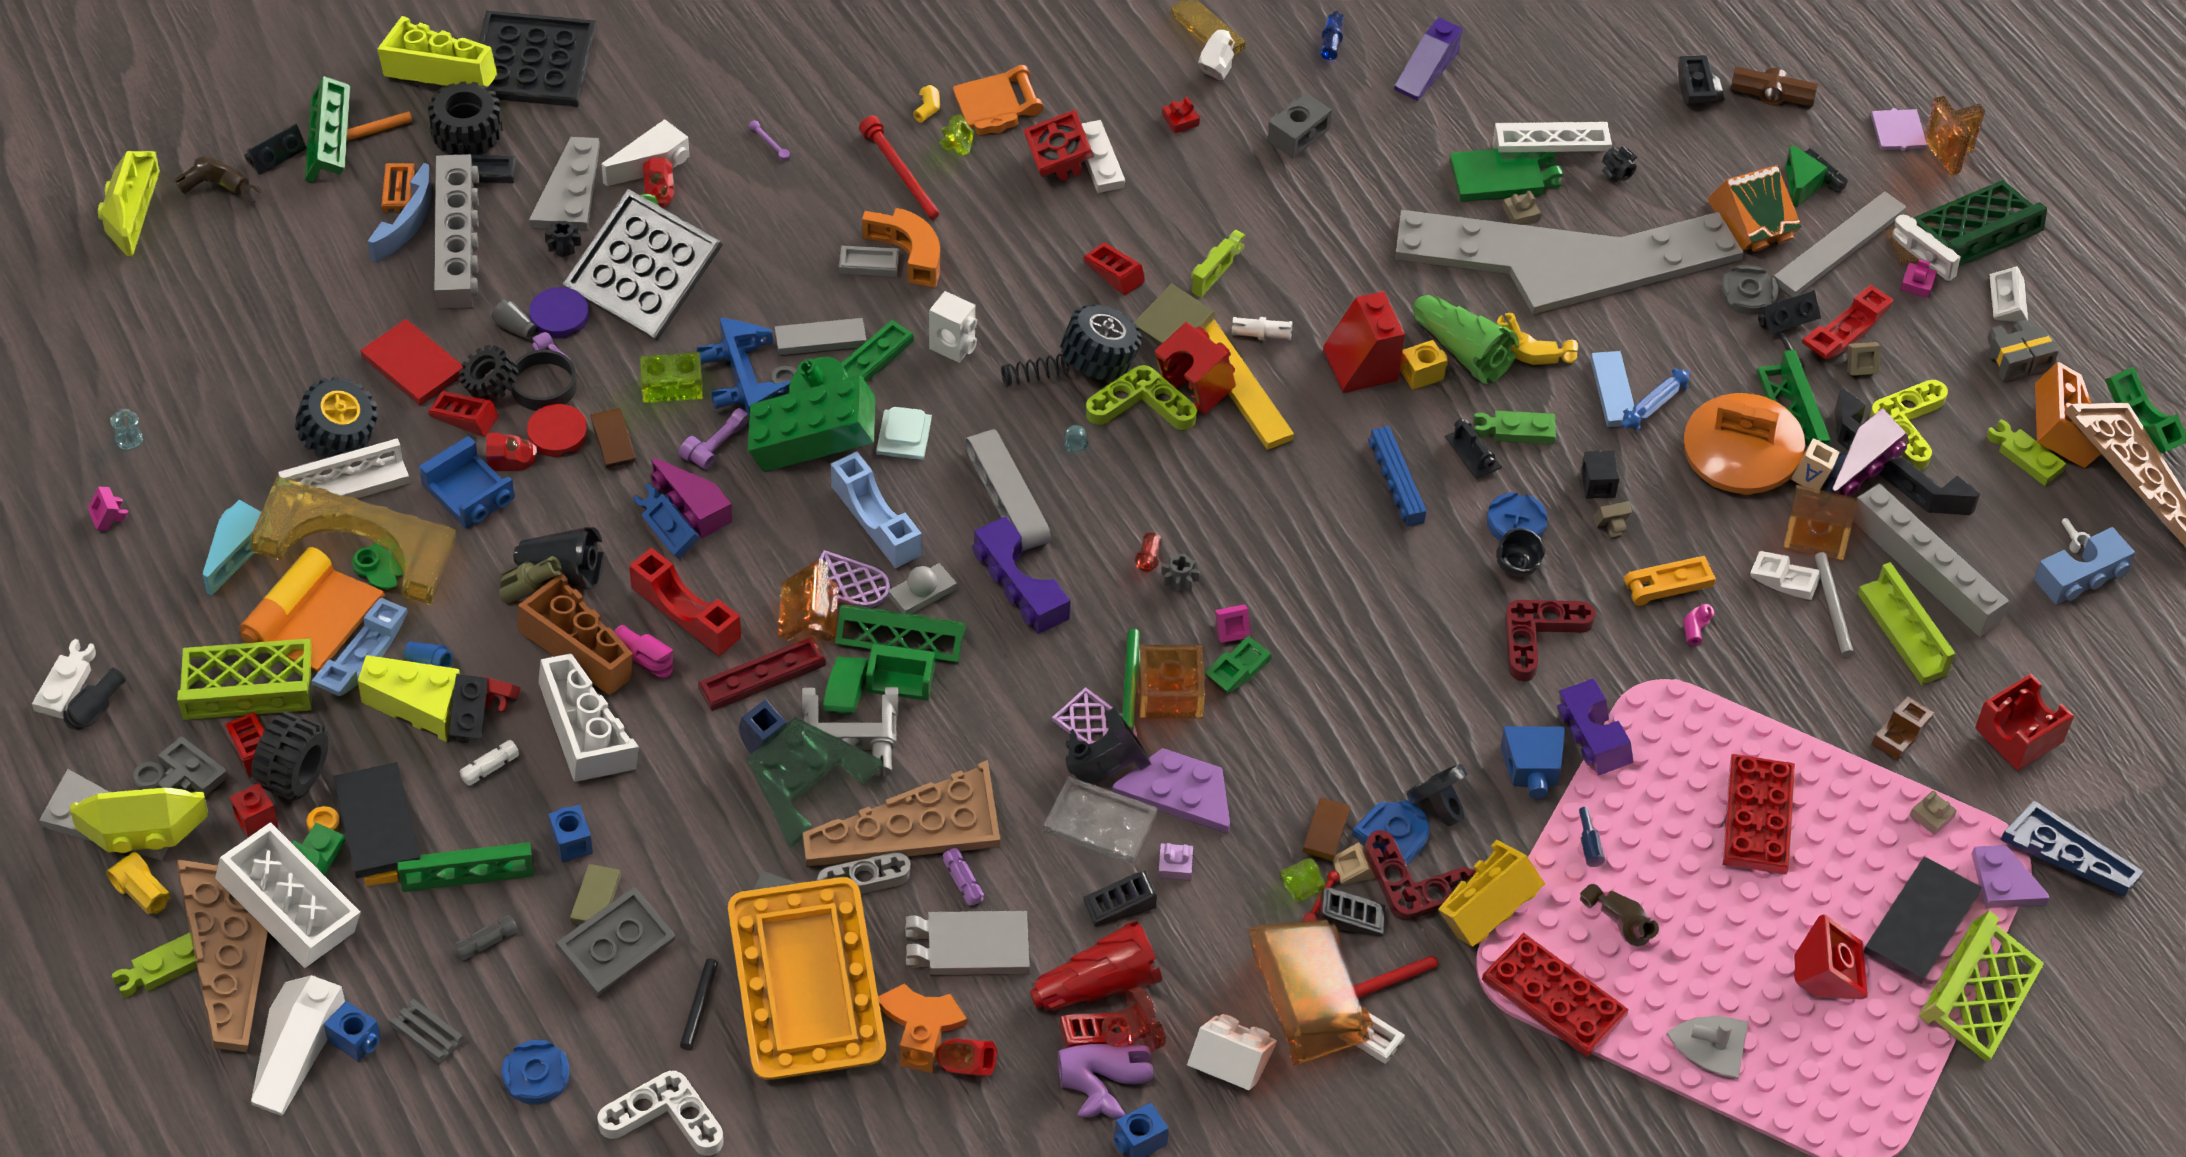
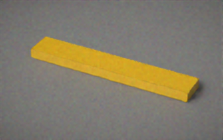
M1213 320L1204 330L1210 336L1211 341L1215 344L1221 342L1229 349L1231 353L1229 360L1235 368L1233 375L1236 387L1228 393L1267 450L1292 441L1294 439L1293 431L1219 325Z

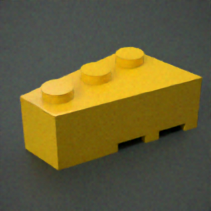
M1497 839L1491 845L1494 851L1485 862L1479 860L1473 867L1476 873L1466 884L1465 881H1461L1438 909L1457 938L1472 947L1484 941L1488 937L1489 932L1500 923L1510 919L1517 908L1523 903L1532 900L1538 891L1546 885L1527 855Z

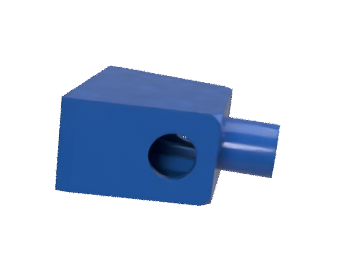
M1504 726L1500 746L1511 783L1514 786H1528L1531 798H1544L1548 794L1547 787H1554L1558 784L1562 763L1564 727Z

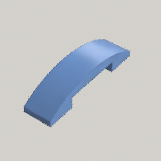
M423 163L410 181L412 198L392 225L381 222L369 238L368 247L371 261L378 262L399 250L415 235L423 224L432 200V183L428 164Z
M380 597L365 615L364 627L335 662L330 659L313 678L312 685L338 696L344 695L356 687L366 655L382 657L405 620L408 613L407 608Z

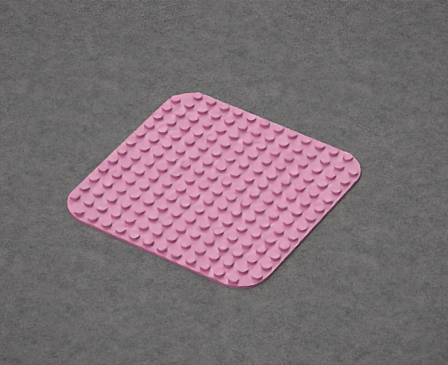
M1660 679L1647 681L1632 687L1617 700L1608 715L1609 720L1605 721L1603 725L1619 720L1631 741L1634 763L1598 776L1592 765L1587 766L1583 759L1528 856L1546 885L1538 891L1532 900L1523 903L1517 908L1510 919L1500 923L1489 932L1488 937L1479 944L1476 957V971L1483 991L1506 1014L1561 1039L1482 980L1483 973L1524 932L1629 1009L1628 1015L1591 1054L1811 1157H1896L1909 1142L1957 1040L1956 1037L1935 1020L1928 1024L1918 1015L1971 922L1990 910L2000 918L1996 925L2007 933L2019 906L1985 908L1982 893L1980 892L1923 984L1864 953L1868 997L1864 999L1815 997L1796 984L1793 974L1795 970L1794 954L1817 918L1822 914H1826L1861 939L1864 951L1866 944L1924 856L1979 885L1971 854L1975 846L2006 845L2032 875L2029 853L2000 840L2004 831L2009 827L2007 823L1698 686L1677 679ZM1731 754L1795 763L1790 856L1787 875L1722 865ZM1931 791L1937 792L1938 796L1948 801L1957 810L1955 817L1935 835L1910 816L1912 808ZM1583 806L1589 810L1593 830L1596 829L1599 832L1605 863L1598 867H1589L1586 864L1580 838L1582 837L1583 827L1579 809ZM1589 884H1596L1605 896L1612 890L1639 902L1647 917L1651 918L1650 921L1655 920L1658 923V934L1643 946L1630 945L1622 938L1617 923L1601 911L1602 904L1597 902L1592 908H1588L1580 901V892ZM1993 936L1991 945L1994 954H1997L2002 943ZM1979 961L1977 966L1980 977L1985 978L1989 972L1987 961ZM1965 985L1964 992L1967 1002L1975 1001L1977 996L1974 985ZM1960 1008L1952 1009L1948 1017L1957 1025H1964ZM1721 1016L1748 1021L1739 1078L1734 1079L1715 1074L1689 1061L1677 1050L1666 1033L1677 1025L1698 1017Z

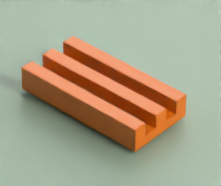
M414 163L385 164L382 195L383 213H388L389 209H394V213H400V209H404L412 198L410 181L415 176ZM392 171H397L395 199L390 201ZM404 171H408L405 201H401Z

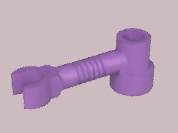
M741 408L736 409L726 421V424L706 443H702L694 436L688 437L679 449V456L689 463L693 461L704 470L708 469L715 460L713 452L733 433H737L745 428L748 422L744 419L749 414Z

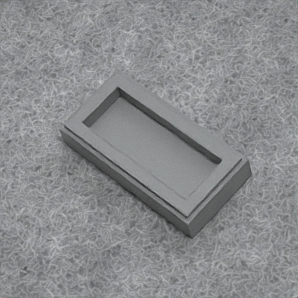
M841 246L839 274L897 277L899 249Z

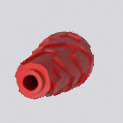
M1135 920L1098 940L1096 945L1070 957V961L1040 975L1038 980L1033 982L1034 988L1029 990L1036 1008L1043 1007L1044 1011H1057L1083 1001L1088 1003L1115 993L1120 995L1148 985L1153 986L1162 982L1163 979L1160 967L1154 969L1153 963H1155L1156 957L1141 924H1138V920Z

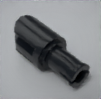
M111 667L95 685H85L69 701L66 710L63 712V721L66 726L71 729L80 730L93 724L109 708L108 698L126 682L125 676L118 669Z

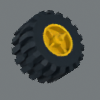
M332 377L331 381L323 378L320 379L319 384L314 382L310 385L309 390H306L295 418V430L299 431L297 436L300 441H306L304 447L308 450L314 449L316 451L315 455L319 457L323 454L327 458L366 447L375 427L378 412H375L377 408L376 402L370 401L372 395L369 391L363 392V386L359 383L354 385L350 379L345 378V381H340L339 377Z

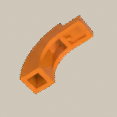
M896 208L893 216L865 211L862 218V239L894 244L901 247L910 255L907 263V283L936 288L940 275V243L933 228L918 215L904 209Z

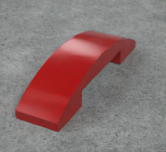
M1869 285L1854 297L1851 307L1826 327L1818 326L1803 338L1802 344L1824 359L1835 357L1847 350L1848 344H1855L1887 312L1894 299L1873 285Z

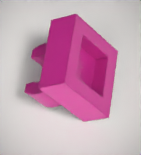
M1919 259L1917 265L1909 262L1900 290L1928 298L1937 271L1930 269V262Z
M98 487L87 508L96 530L108 531L113 521H124L128 513L126 509H119L123 499L114 497L110 487Z
M1245 604L1215 610L1217 635L1221 643L1244 639L1248 635L1251 637L1249 611Z

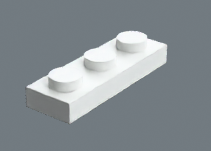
M1101 120L1082 123L1094 157L1085 160L1097 193L1125 188V178Z

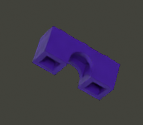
M1594 678L1559 691L1561 704L1557 705L1559 716L1563 723H1569V731L1574 743L1581 744L1582 756L1587 766L1592 765L1599 776L1634 763L1631 741L1619 720L1606 725H1598L1608 721L1609 716L1606 698Z

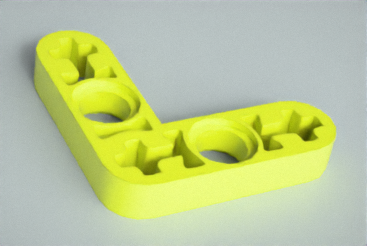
M1928 380L1874 402L1870 412L1871 418L1883 408L1906 432L1910 443L1907 445L1906 451L1900 456L1910 461L1918 470L1927 468L1932 456V450L1909 420L1937 410L1944 405L1948 389L1945 384L1938 380ZM1905 400L1912 401L1916 407L1907 408L1901 402Z

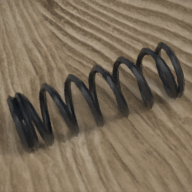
M1059 353L1055 361L1049 355L1046 363L1039 357L1036 365L1029 359L1026 367L1019 361L1016 369L1011 363L1002 365L1001 375L1003 383L1007 388L1012 385L1009 366H1011L1018 385L1020 384L1019 364H1021L1026 380L1029 383V362L1033 365L1036 378L1039 381V360L1043 363L1046 376L1049 379V358L1053 361L1056 374L1059 377V356H1061L1064 374L1068 376L1069 364L1066 361L1067 357Z

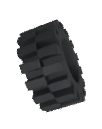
M490 345L484 346V351L481 348L476 349L477 354L475 356L470 354L468 356L470 361L462 363L464 369L459 371L461 376L459 380L472 397L485 400L490 399L492 402L497 401L498 395L501 398L506 395L504 393L506 389L511 391L513 388L510 384L511 382L516 383L517 365L502 348L493 345L492 348ZM493 370V372L489 376L484 378L488 372Z

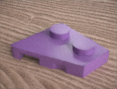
M2006 845L1975 846L1971 854L1979 885L1982 887L1981 893L1985 908L2047 905L2049 900L2048 893Z

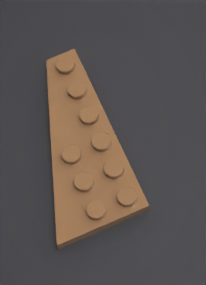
M2129 403L2071 404L2064 412L2186 548V494Z
M988 760L977 764V768L963 773L961 770L953 773L951 778L937 784L930 782L885 800V804L870 809V807L861 809L858 811V815L845 820L838 818L803 832L806 867L853 862L895 852L902 853L905 856L944 853L953 848L965 851L1000 847V835Z
M177 860V870L212 1047L247 1052L268 931L215 879L218 865Z

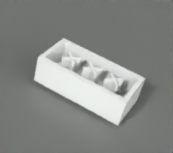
M271 822L220 857L215 879L304 968L355 932L360 911Z

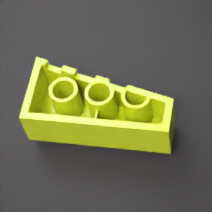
M401 16L377 48L383 74L386 77L446 86L452 83L457 85L460 82L466 81V84L476 82L478 86L485 85L489 87L497 76L491 47L463 37L458 40L451 37V33L443 30L439 33L431 31L429 25L423 23L418 25L411 24L410 19Z

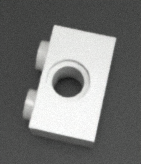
M944 291L929 310V349L959 363L966 354H971L977 343V338H975V328L977 325L975 305Z

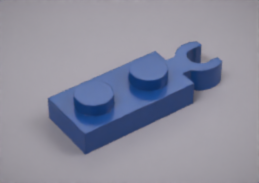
M646 484L645 488L649 491L648 497L644 500L635 495L634 501L646 509L641 516L669 551L680 559L701 537L669 497L664 494L660 495L655 487Z

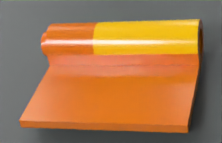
M308 547L239 626L240 637L245 643L311 638V670L318 673L363 622L365 615L379 598H383L385 594L380 589L334 570L330 559L322 551L314 547ZM304 650L291 651L286 657L294 662L304 654Z

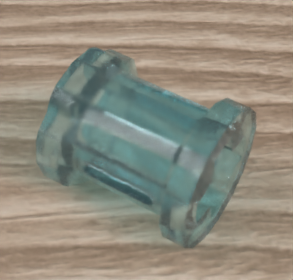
M129 409L117 411L110 420L112 428L116 430L114 437L116 444L122 449H133L139 446L143 436L141 430L137 427L139 422L137 414ZM124 418H127V421H128L127 426H126V424H125ZM126 433L128 434L129 441L126 440Z

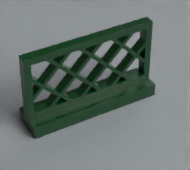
M2001 180L1913 217V219L1916 220L1917 226L1930 233L1936 240L1960 256L1959 266L2043 231L2047 207L2041 202L2033 205L2008 183ZM2002 191L2008 198L1992 195ZM1974 202L1986 204V208L1969 205ZM1997 205L2005 206L2007 208L2005 211L1998 209H1990L1989 206ZM2010 207L2022 209L2017 212L2009 211ZM1951 212L1963 213V217L1948 216L1946 214ZM1967 214L1984 216L1983 220L1970 219L1966 217ZM1987 217L2000 218L1994 222L1987 221ZM1935 222L1941 224L1940 227L1928 226L1925 223ZM1944 224L1961 226L1960 230L1943 227ZM1964 227L1977 228L1973 231H1964ZM1942 236H1944V237H1951V238H1954V239L1949 240L1948 243H1947V242L1942 238Z

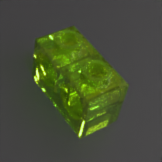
M700 352L640 356L643 403L703 399Z

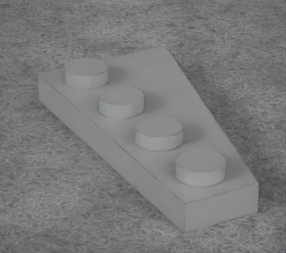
M570 137L529 219L530 228L551 229L552 223L567 221L572 226L577 225L578 230H588L600 148L599 138Z
M67 769L39 819L41 827L92 841L75 829L70 813V804L79 803L83 799L99 793L110 792ZM169 847L159 850H130L129 852H136L140 855L162 861Z

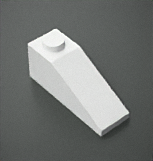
M664 119L602 163L603 184L610 186L644 178L643 163L651 158L667 159L672 163V169L684 163L690 157L688 136Z

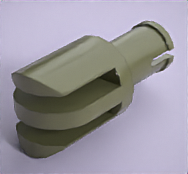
M551 556L536 565L525 562L502 573L500 580L501 588L499 589V596L502 602L512 603L535 593L542 587L544 581L562 573L560 571L562 570L560 561L556 557Z

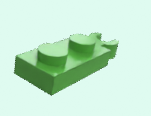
M1495 411L1494 417H1490L1485 413H1476L1474 415L1473 424L1483 425L1475 426L1474 429L1480 438L1494 434L1495 441L1555 443V414Z

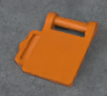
M1019 65L1005 73L953 87L954 95L968 128H974L978 135L997 134L1017 126V116H1036L1042 113L1044 107L1041 100L1036 98L1028 79L1030 73L1027 66ZM1010 82L1019 83L1026 102L1020 106Z

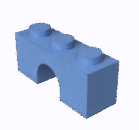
M2111 527L2088 538L2082 554V558L2086 562H2079L2073 559L2064 549L2040 561L2034 581L2055 605L2066 600L2072 601L2081 593L2091 588L2093 590L2097 589L2106 581L2114 577L2121 578L2131 569V562L2135 551Z

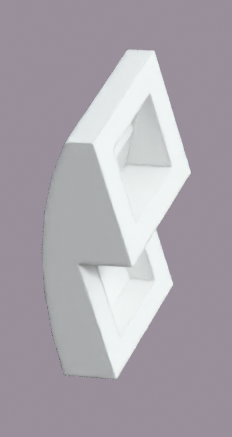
M1759 551L1750 573L1753 579L1770 588L1808 600H1812L1820 580V570L1790 565L1789 556Z

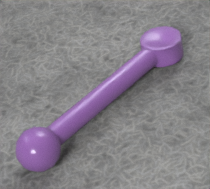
M754 120L749 123L750 130L756 131L778 153L781 161L789 160L790 152L787 149H781L760 128L758 121Z

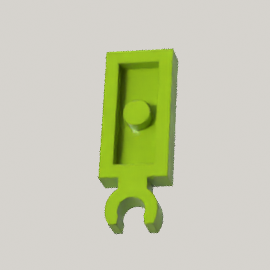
M1234 230L1228 239L1225 238L1218 247L1214 246L1210 250L1207 259L1202 264H1198L1191 274L1193 294L1202 298L1233 263V257L1244 248V244L1241 241L1245 238V234Z
M2002 419L1998 421L1996 427L2000 432H1997L1992 427L1989 428L1986 437L1995 444H2001L1999 452L2042 485L2046 486L2064 471L2066 463L2051 451L2042 447L2040 443L2023 430L2019 429L2014 433L2011 431L2009 423Z
M190 932L131 960L133 969L117 970L112 974L115 985L123 981L128 982L126 985L119 987L122 998L133 995L137 987L141 985L148 992L196 969Z

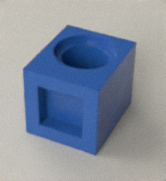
M580 805L563 807L556 812L548 814L550 831L561 862L593 853L591 834Z
M345 1001L324 1023L327 1041L358 1062L366 1053L370 1054L373 1052L381 1039L377 1021L348 1001ZM354 1031H360L358 1034L350 1035Z
M1150 1102L1116 1120L1113 1140L1120 1153H1126L1128 1157H1145L1167 1145L1169 1128ZM1134 1132H1142V1133H1144L1145 1135H1144V1136H1135V1135H1133L1132 1133H1134Z

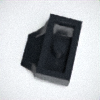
M1707 55L1679 57V85L1685 103L1695 104L1725 100L1720 79L1710 70Z

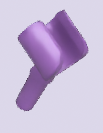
M547 332L532 338L534 341L532 346L535 351L553 350L565 355L554 345L550 334Z

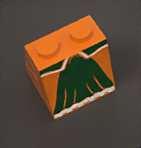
M1778 165L1726 179L1707 198L1715 213H1720L1743 251L1752 249L1753 252H1757L1767 248L1769 243L1776 241L1778 245L1793 240L1794 234L1802 228Z

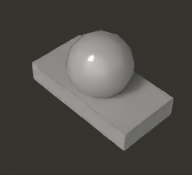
M940 563L931 568L919 566L909 573L906 581L888 590V597L901 613L913 614L957 590V583Z

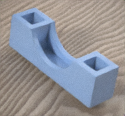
M854 452L831 463V487L896 569L922 556V533L906 513L897 515L889 508L877 487L873 471L859 453Z

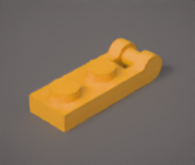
M1700 556L1632 571L1626 574L1623 580L1626 587L1632 590L1631 598L1636 606H1643L1650 600L1714 587L1716 578L1706 557ZM1650 583V586L1643 587L1642 584Z

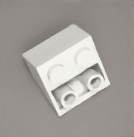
M1221 1014L1220 1017L1214 1016L1200 1027L1187 1065L1250 1090L1257 1084L1277 1040L1270 1038V1033L1261 1028L1251 1027L1248 1029L1238 1025L1239 1021L1234 1017Z

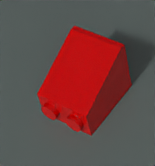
M1384 291L1356 297L1323 346V352L1342 393L1398 381L1405 333Z

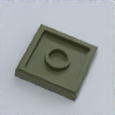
M1171 283L1134 321V324L1137 325L1140 333L1161 345L1185 322H1188L1194 328L1200 326L1205 329L1216 318V315L1212 309Z

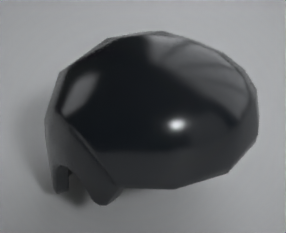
M1524 528L1509 530L1500 541L1496 550L1497 563L1500 568L1507 574L1520 578L1534 574L1545 555V547L1541 538L1532 530Z

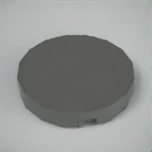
M1740 265L1732 268L1731 272L1724 274L1719 291L1722 300L1729 308L1739 313L1754 315L1761 314L1763 306L1776 302L1779 288L1776 279L1773 276L1767 275L1766 270L1752 265Z

